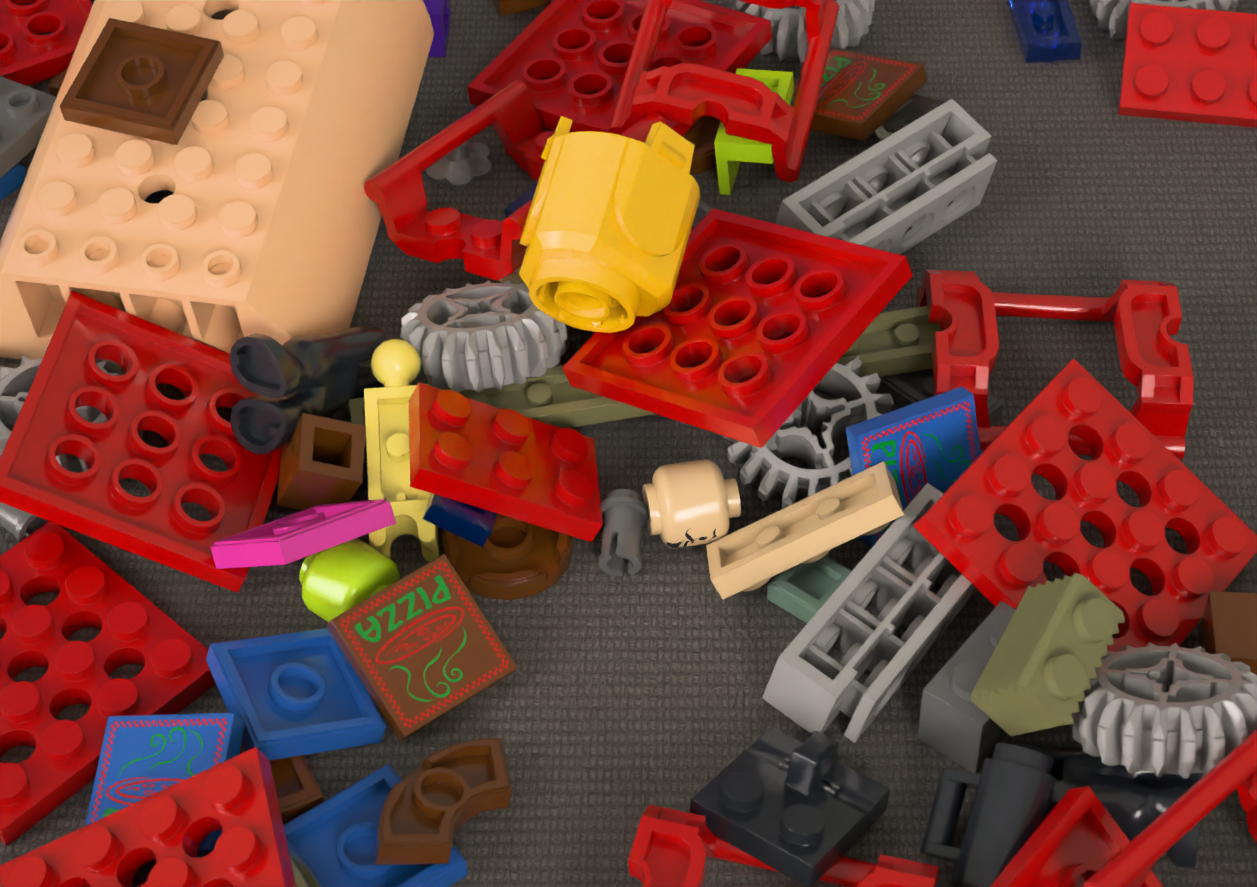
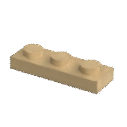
M885 462L876 464L706 545L710 579L721 598L724 600L741 591L756 590L766 584L771 577L798 564L818 561L826 556L831 549L860 535L878 533L886 528L892 520L903 516L904 512L896 482Z

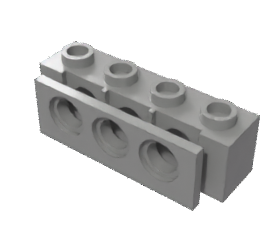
M950 99L782 200L775 224L900 255L980 205L998 161L990 153L984 156L991 135L953 99Z
M929 483L923 487L903 511L904 515L893 522L777 660L762 699L810 734L814 730L823 733L841 711L851 718L844 736L855 743L978 590L913 527L924 513L943 495L942 492ZM938 583L942 587L935 595L931 590ZM901 626H904L907 630L899 639L895 636V633ZM867 669L871 674L862 685L857 680Z

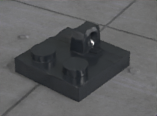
M770 726L750 748L744 750L691 799L689 813L706 816V825L715 836L802 885L811 887L886 811L890 789L838 762V742L814 730L811 733V737L802 743Z

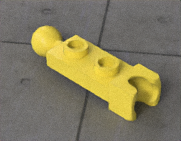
M394 338L382 342L374 350L370 366L373 375L384 387L364 389L368 500L385 499V501H390L396 523L369 533V543L372 548L391 559V545L393 541L401 535H413L421 543L423 558L431 562L439 556L435 494L410 487L409 399L417 386L410 384L419 374L421 359L418 351L406 340Z

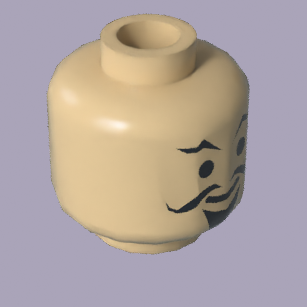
M710 459L660 466L654 472L652 483L643 484V502L648 506L649 519L647 521L650 536L660 535L663 543L669 548L676 549L710 544L728 534L729 518L740 517L741 515L740 495L736 479H724L719 466Z

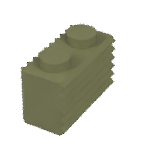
M1074 573L1072 577L1065 575L1063 580L1056 578L1054 583L1046 581L1045 585L1038 583L1036 588L1029 586L972 691L971 701L1010 736L1073 724L1072 713L1080 712L1078 702L1085 701L1084 691L1091 689L1089 679L1097 678L1095 668L1102 667L1101 657L1107 656V646L1114 644L1112 635L1118 634V624L1125 622L1123 612L1084 575Z

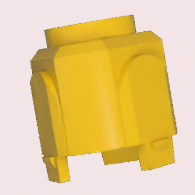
M561 116L554 135L547 140L541 156L545 163L519 244L527 246L519 275L529 288L531 301L549 317L566 325L592 332L611 333L623 331L634 324L636 316L647 317L665 308L672 299L700 199L698 183L689 174L695 145L661 121L652 124L644 143L612 133L593 131L569 133L573 120Z

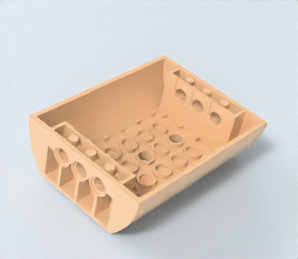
M95 0L0 241V357L20 360L22 355L31 360L43 357L71 291L90 297L228 354L231 353V347L237 340L255 333L266 334L283 345L291 338L301 335L326 334L350 329L382 217L377 202L372 201L366 195L364 184L399 158L434 37L431 19L423 0ZM109 18L221 41L224 57L202 97L205 100L201 101L197 106L177 145L64 120L60 104ZM168 190L174 192L172 195L165 197L160 203L145 202L146 198L156 191Z

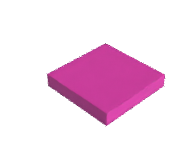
M385 499L316 505L216 541L210 548L217 569L286 565L393 525L396 521L390 501H385Z

